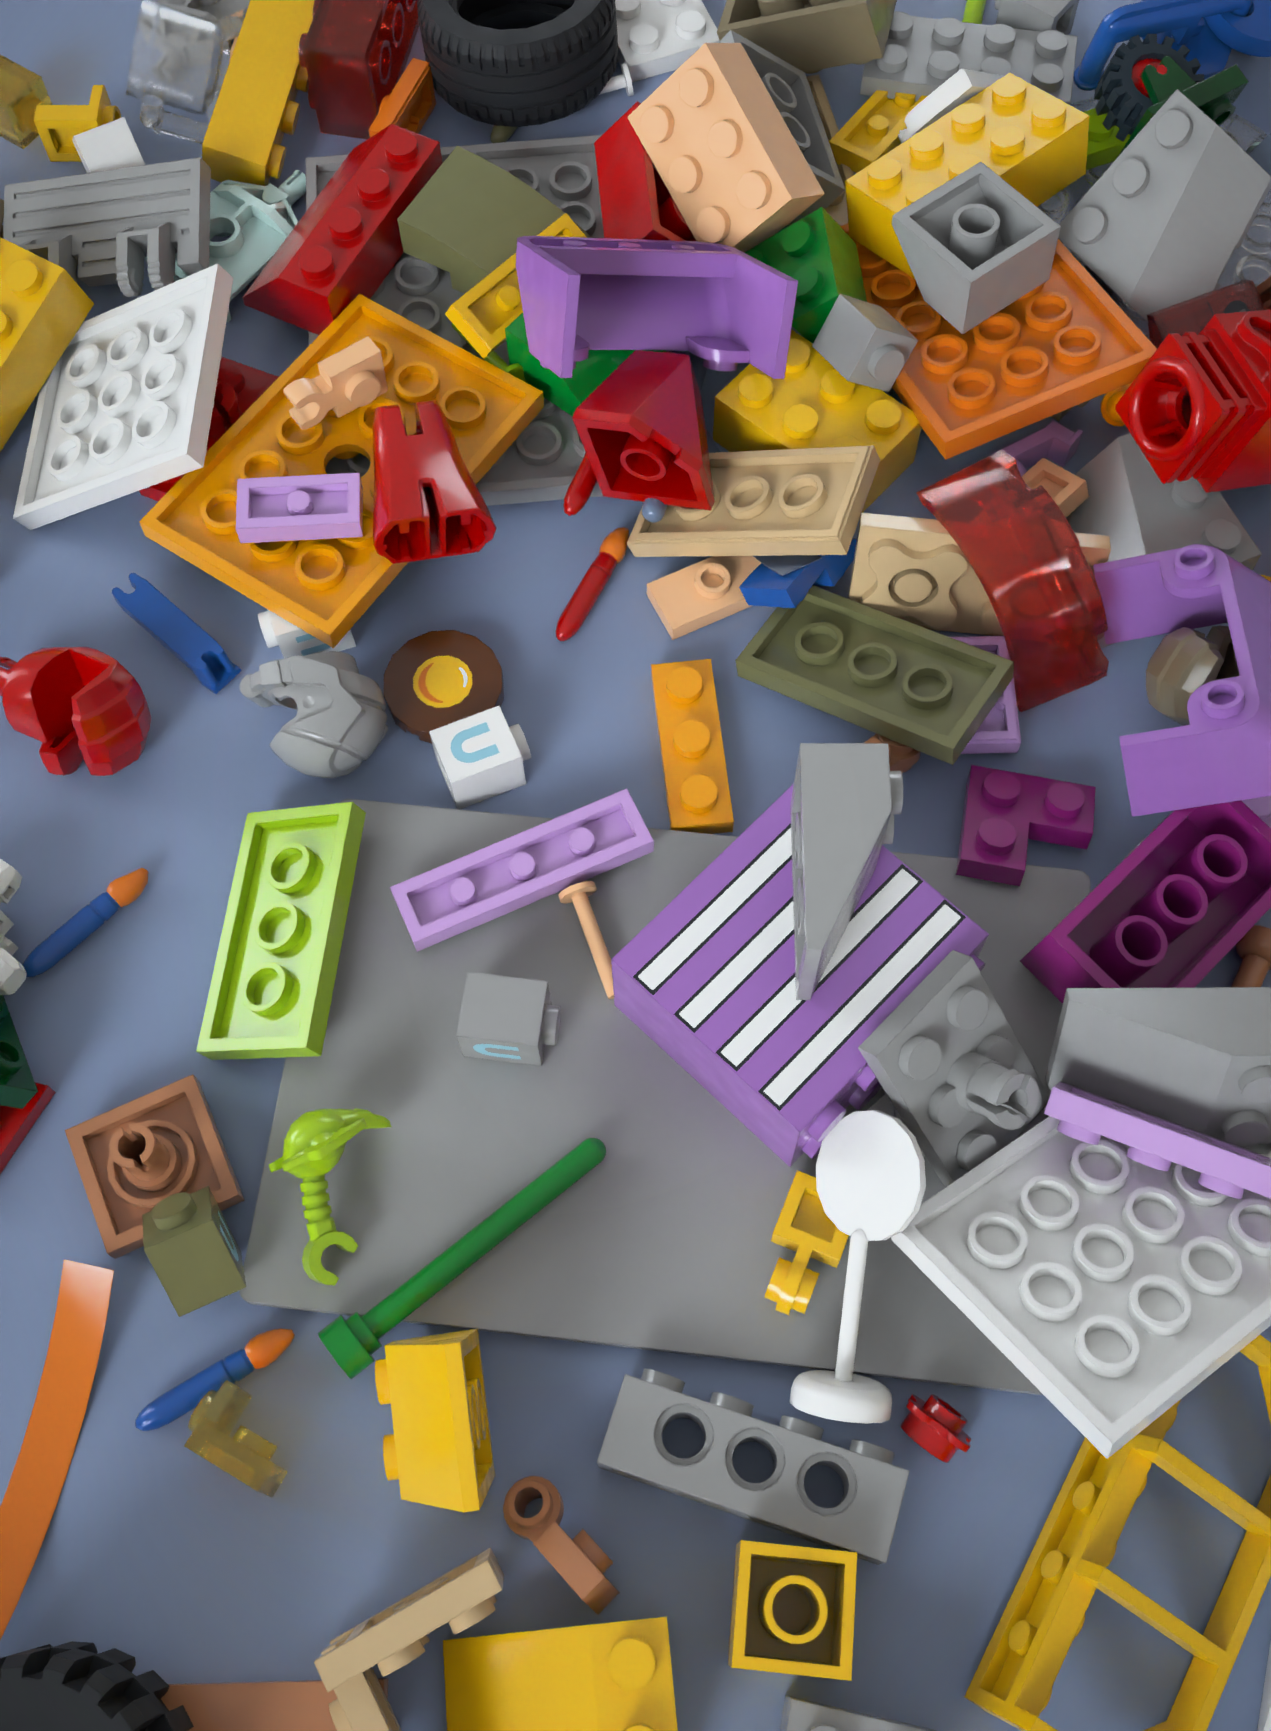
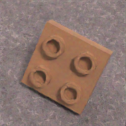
M193 1074L65 1130L106 1252L114 1259L144 1246L142 1215L152 1211L160 1201L173 1194L181 1192L191 1194L209 1186L221 1211L245 1201L201 1084Z

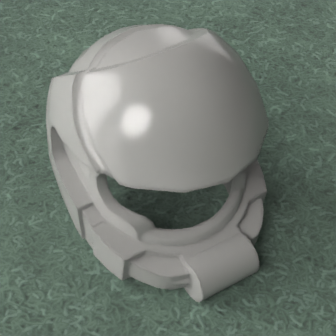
M330 651L277 659L259 665L260 671L246 675L240 682L241 693L261 707L278 705L297 710L295 718L282 726L269 745L286 765L305 775L332 779L350 774L360 767L362 761H366L388 731V726L386 725L387 714L385 713L387 707L379 685L373 679L359 674L355 658L348 653Z

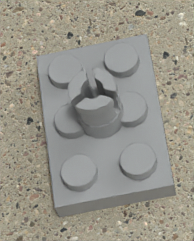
M952 950L858 1047L904 1123L916 1137L918 1145L945 1187L1013 1142L1047 1105L1050 1097L974 959L955 950Z

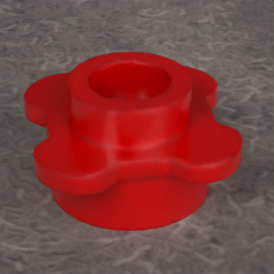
M912 1394L906 1405L910 1412L900 1427L913 1441L945 1463H949L958 1449L964 1452L969 1450L971 1447L969 1443L972 1439L962 1430L968 1421L961 1413L934 1394H931L926 1402L916 1395Z

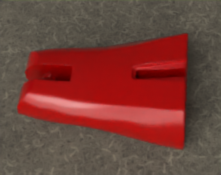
M430 400L415 403L417 435L407 436L398 404L377 407L373 421V544L377 554L395 564L479 552L486 543L494 538L497 527L464 463L447 417L438 402Z

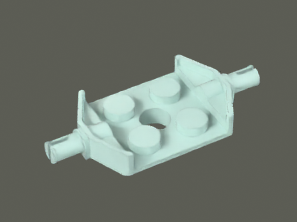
M295 170L278 188L271 183L267 186L225 180L210 193V240L214 236H232L222 242L210 241L209 267L218 263L233 277L230 301L262 272L297 225L298 220L292 211V205L306 193V175L303 172L300 174V170ZM175 253L174 281L176 282L190 276L177 266V253ZM230 312L227 316V322L232 320Z

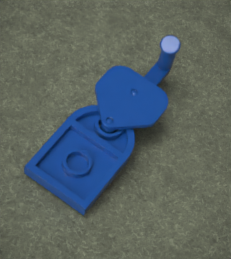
M1141 0L1138 3L1119 7L1102 19L1082 58L1081 64L1074 71V83L1084 91L1096 90L1097 83L1104 73V67L1116 44L1128 41L1137 35L1144 40L1147 34H1157L1158 44H1161L1166 36L1175 40L1171 48L1176 51L1182 45H1185L1190 50L1185 59L1188 62L1195 58L1198 59L1201 66L1196 74H1204V79L1224 70L1232 49L1250 56L1271 57V0Z

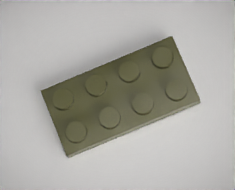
M812 585L805 598L800 601L796 608L777 607L735 660L737 674L741 678L951 765H954L1013 679L1014 661Z

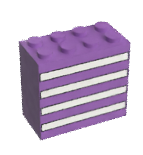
M794 784L611 959L615 1006L789 1167L803 1153H806L812 1160L816 1158L823 1139L845 1115L846 1108L851 1104L856 1110L860 1111L881 1089V1084L858 1047L952 950L971 956L981 972L985 963L978 956L989 935L882 845L875 871L811 999L796 1000L790 815Z

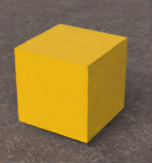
M740 1540L736 1544L728 1665L731 1668L852 1681L857 1552Z

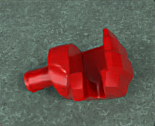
M89 647L41 648L24 656L18 662L8 657H0V665L8 668L0 667V696H3L2 703L6 718L15 731L42 742L39 754L49 773L63 776L72 774L77 771L84 759L91 775L107 776L117 773L139 759L145 748L150 729L151 715L146 698L138 682L116 659Z

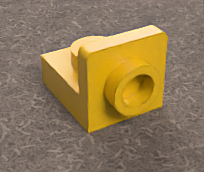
M93 85L89 105H37L34 123L50 162H82L73 144V136L122 117L118 106L111 105L105 85Z

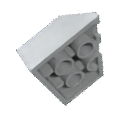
M1177 89L1059 224L1061 228L1058 238L1120 298L1165 338L1170 333H1179L1182 336L1185 332L1193 331L1207 302L1211 304L1220 287L1218 280L1233 251L1240 248L1271 188V176L1212 119Z

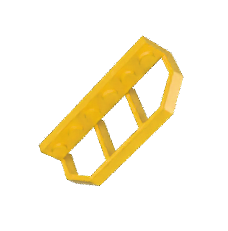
M1259 1335L1240 1352L1258 1365L1271 1424V1342L1262 1335ZM1181 1399L1108 1459L1085 1437L964 1697L987 1713L1021 1731H1058L1038 1717L1051 1698L1054 1681L1073 1639L1082 1629L1085 1612L1097 1588L1194 1655L1167 1720L1143 1731H1207L1271 1576V1474L1255 1508L1163 1440L1164 1436L1176 1419L1177 1407ZM1152 1463L1247 1530L1203 1635L1106 1568L1115 1555L1117 1541L1134 1503L1146 1486L1147 1474Z

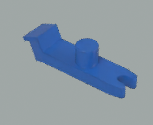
M131 573L128 578L132 587L135 588L133 593H124L118 587L112 589V594L123 611L193 671L199 682L214 694H217L242 671L240 667L230 661L224 649L215 639L146 579L136 573Z

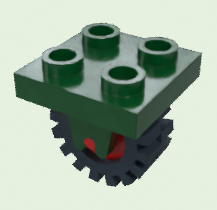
M1147 34L1143 42L1139 35L1130 38L1127 45L1123 42L1107 65L1095 90L1094 99L1099 100L1095 109L1097 116L1107 114L1102 123L1107 130H1110L1115 125L1120 129L1115 136L1117 139L1123 142L1126 136L1130 135V138L1120 152L1121 154L1177 89L1220 126L1234 113L1236 107L1233 104L1249 81L1237 64L1204 79V74H1196L1201 66L1198 59L1195 58L1189 62L1185 59L1190 52L1185 45H1182L1176 51L1171 48L1175 40L1166 36L1163 42L1158 44L1157 34Z

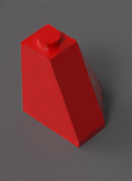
M635 350L576 408L572 417L603 497L644 502L647 498H655L665 505L711 511L715 498L703 405L690 356L672 352Z

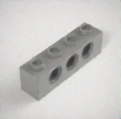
M644 1369L641 1379L625 1374L597 1460L599 1468L833 1550L857 1552V1558L876 1565L887 1562L910 1472L909 1470L892 1465L894 1458L892 1451L852 1439L849 1450L821 1441L823 1428L790 1416H782L779 1426L751 1417L754 1408L752 1404L727 1394L712 1392L710 1402L682 1393L685 1385L684 1381L659 1371ZM686 1418L700 1426L704 1434L705 1443L698 1454L690 1458H678L666 1450L662 1442V1434L666 1426L673 1420ZM745 1442H757L769 1450L774 1465L769 1479L760 1483H750L743 1480L736 1473L732 1457L734 1450L739 1445ZM818 1465L828 1466L840 1476L843 1483V1495L837 1506L832 1508L819 1507L808 1498L804 1488V1479L808 1469Z

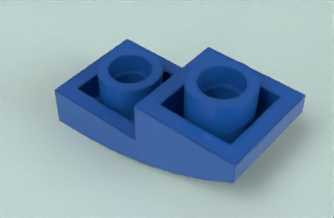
M857 538L852 539L847 555H818L822 559L783 576L761 563L739 587L747 604L753 606L796 608L800 601L805 598L812 585L835 586L854 560Z

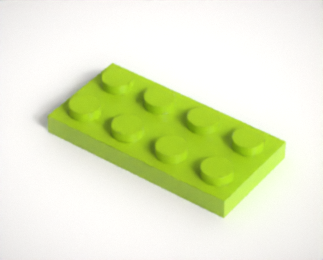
M354 802L247 813L198 1040L197 1053L211 1060L312 1057L322 1055L366 812Z

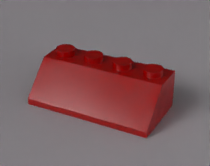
M391 124L353 148L242 297L244 305L320 335L359 294L371 299L404 253L397 219L442 165L440 142Z

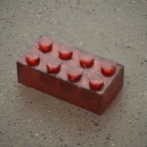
M418 0L314 1L313 20L308 33H303L300 37L298 54L300 65L307 69L309 105L311 109L316 110L321 133L360 139L370 138L368 129L378 115L381 101L386 95L391 94L405 70L420 26L417 11Z

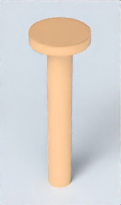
M593 881L580 882L565 888L558 896L561 903H573L608 999H614L611 958L588 898L596 892L597 887Z

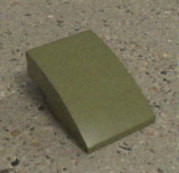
M456 146L397 221L403 252L449 272L452 288L465 294L516 253L517 238L537 236L565 213L511 173L466 149ZM574 221V223L580 228V230L585 234V236H586L587 238H591V237Z

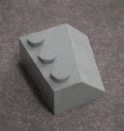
M1131 433L1116 438L1075 474L1086 480L1089 497L1057 526L1058 531L1109 536L1111 551L1107 562L1183 548L1192 544H1202L1221 550L1253 570L1262 555L1219 491L1206 493L1199 481L1193 477L1188 481L1181 482L1176 478L1172 483L1163 484L1140 447L1136 444ZM1098 595L1083 642L1085 655L1111 645L1105 642Z

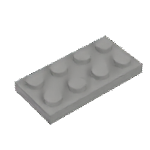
M895 11L883 58L874 59L864 65L860 95L872 96L876 90L888 91L887 98L895 99L896 92L916 95L915 102H917L921 96L930 95L962 68L1004 76L1012 73L1070 105L1078 36L1065 35L1056 30L1040 32L1016 29L1005 24H974L961 22L955 18L933 19L910 16L907 13Z

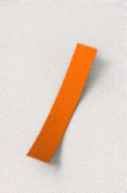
M66 1259L63 1260L56 1313L40 1384L23 1443L0 1506V1640L35 1564L72 1461L99 1360L114 1270Z

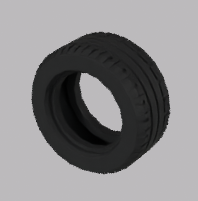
M418 0L417 2L425 60L429 62L434 89L457 112L473 120L495 126L522 127L541 125L565 118L581 110L594 100L615 72L619 55L615 0Z

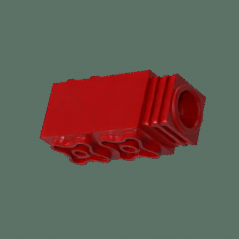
M1271 310L1214 314L1198 335L1195 332H1185L1182 336L1179 333L1168 334L1116 404V412L1163 484L1172 483L1176 478L1181 482L1188 481L1193 477L1199 481L1206 493L1271 484ZM1191 407L1188 425L1184 419L1182 408Z

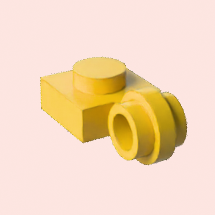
M798 1170L771 1238V1242L793 1250L796 1254L793 1262L779 1257L764 1298L777 1303L776 1311L788 1316L791 1309L803 1314L806 1312L820 1274L807 1268L810 1258L837 1268L849 1235L841 1232L826 1215L817 1192L816 1177Z

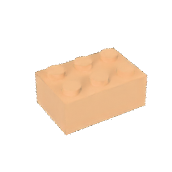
M704 43L627 117L696 241L728 245L746 252L777 234L825 194L741 43Z

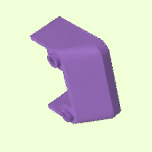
M522 236L517 238L515 265L529 352L540 361L542 367L550 369L558 377L572 378V372L576 368V361L588 359L589 350L690 351L694 355L703 358V366L711 370L735 371L737 370L738 363H750L773 379H784L798 280L734 247L718 243L556 236Z
M1192 544L1183 548L1094 564L1106 644L1167 634L1182 627L1195 629L1228 623L1239 676L1208 682L1191 694L1187 703L1189 725L1119 736L1132 817L1271 796V582L1221 550L1202 544Z

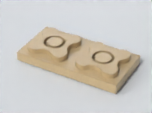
M874 445L709 453L715 498L712 510L667 505L662 520L652 523L643 517L641 508L627 545L635 557L847 555L880 458Z
M861 512L848 599L930 630L1083 644L1098 595L1093 565L1108 561L1111 551L1110 537Z

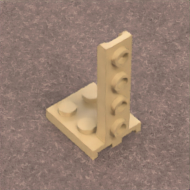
M491 1547L332 1639L330 1646L324 1648L321 1652L322 1656L315 1659L314 1664L327 1692L329 1693L334 1690L338 1698L329 1703L330 1714L337 1731H402L372 1667L377 1664L382 1676H387L407 1665L426 1651L424 1645L430 1641L427 1634L447 1622L454 1634L460 1633L496 1610L494 1603L497 1602L495 1594L503 1589L504 1573Z

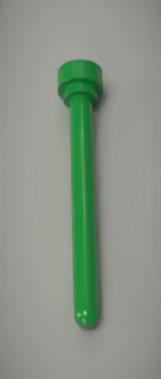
M598 1138L584 1140L362 1317L358 1312H355L346 1320L340 1315L318 1332L319 1338L347 1376L352 1380L375 1361L372 1354L382 1347L379 1341L381 1337L600 1164L606 1156L604 1143Z

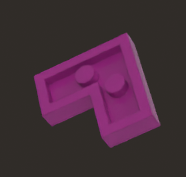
M971 765L966 782L956 875L1020 887L1026 870L1028 839L1087 850L1093 836L1096 787Z

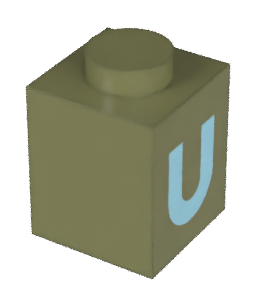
M209 1186L191 1194L186 1192L173 1194L160 1201L152 1211L142 1215L144 1251L179 1317L246 1288L241 1250Z

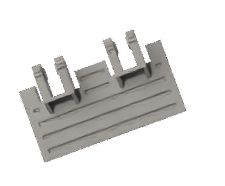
M201 157L5 185L3 239L64 268L75 282H77L78 266V278L87 286L95 287L118 284L120 292H123V295L127 297L141 295L142 287L144 286L142 282L144 280V257H147L149 283H151L154 290H158L175 282V253H177V266L187 275L197 273L209 267L211 168Z

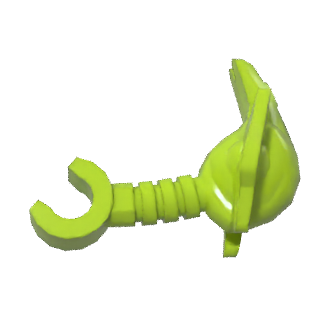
M316 1109L305 1112L291 1124L284 1139L283 1156L269 1164L270 1172L283 1168L284 1172L287 1171L297 1178L303 1179V1183H300L301 1192H304V1196L301 1198L302 1205L306 1208L303 1212L305 1219H308L306 1226L310 1240L303 1250L302 1263L308 1277L320 1284L335 1286L339 1280L335 1274L327 1271L321 1263L322 1253L328 1246L334 1244L339 1249L354 1253L358 1247L353 1237L345 1232H338L336 1230L334 1218L330 1217L332 1209L331 1205H328L327 1202L330 1201L329 1192L326 1193L328 1180H325V1174L329 1173L339 1162L346 1142L360 1131L392 1127L386 1117L373 1114L365 1109Z

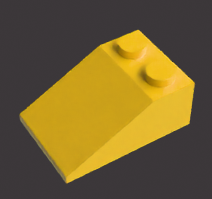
M478 1328L395 1340L384 1345L386 1359L375 1361V1382L380 1405L391 1403L394 1434H387L383 1437V1458L387 1480L399 1479L401 1500L463 1513L480 1510L495 1478V1468Z
M667 1617L443 1640L447 1731H678Z

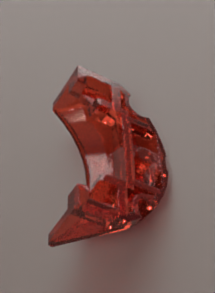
M1004 450L997 451L916 492L921 504L937 518L958 544L989 597L1001 626L1010 660L1014 661L1013 677L1019 712L1036 707L1107 676L1109 661L1100 648L1097 636L1107 631L1108 625L1094 573L1081 550L1077 536L1055 501L1042 485L1031 489L1024 482L1015 458Z

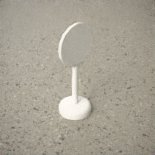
M879 1110L852 1112L842 1118L823 1139L818 1154L816 1186L823 1209L841 1232L851 1236L835 1371L810 1370L798 1374L793 1381L790 1394V1404L805 1413L831 1420L864 1424L882 1423L890 1420L892 1409V1394L885 1385L874 1379L853 1374L868 1241L887 1240L904 1231L919 1212L926 1188L925 1160L916 1137L900 1119Z

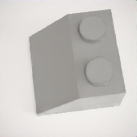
M979 162L892 216L893 229L924 301L961 334L974 328L1050 278L1061 226L982 162Z

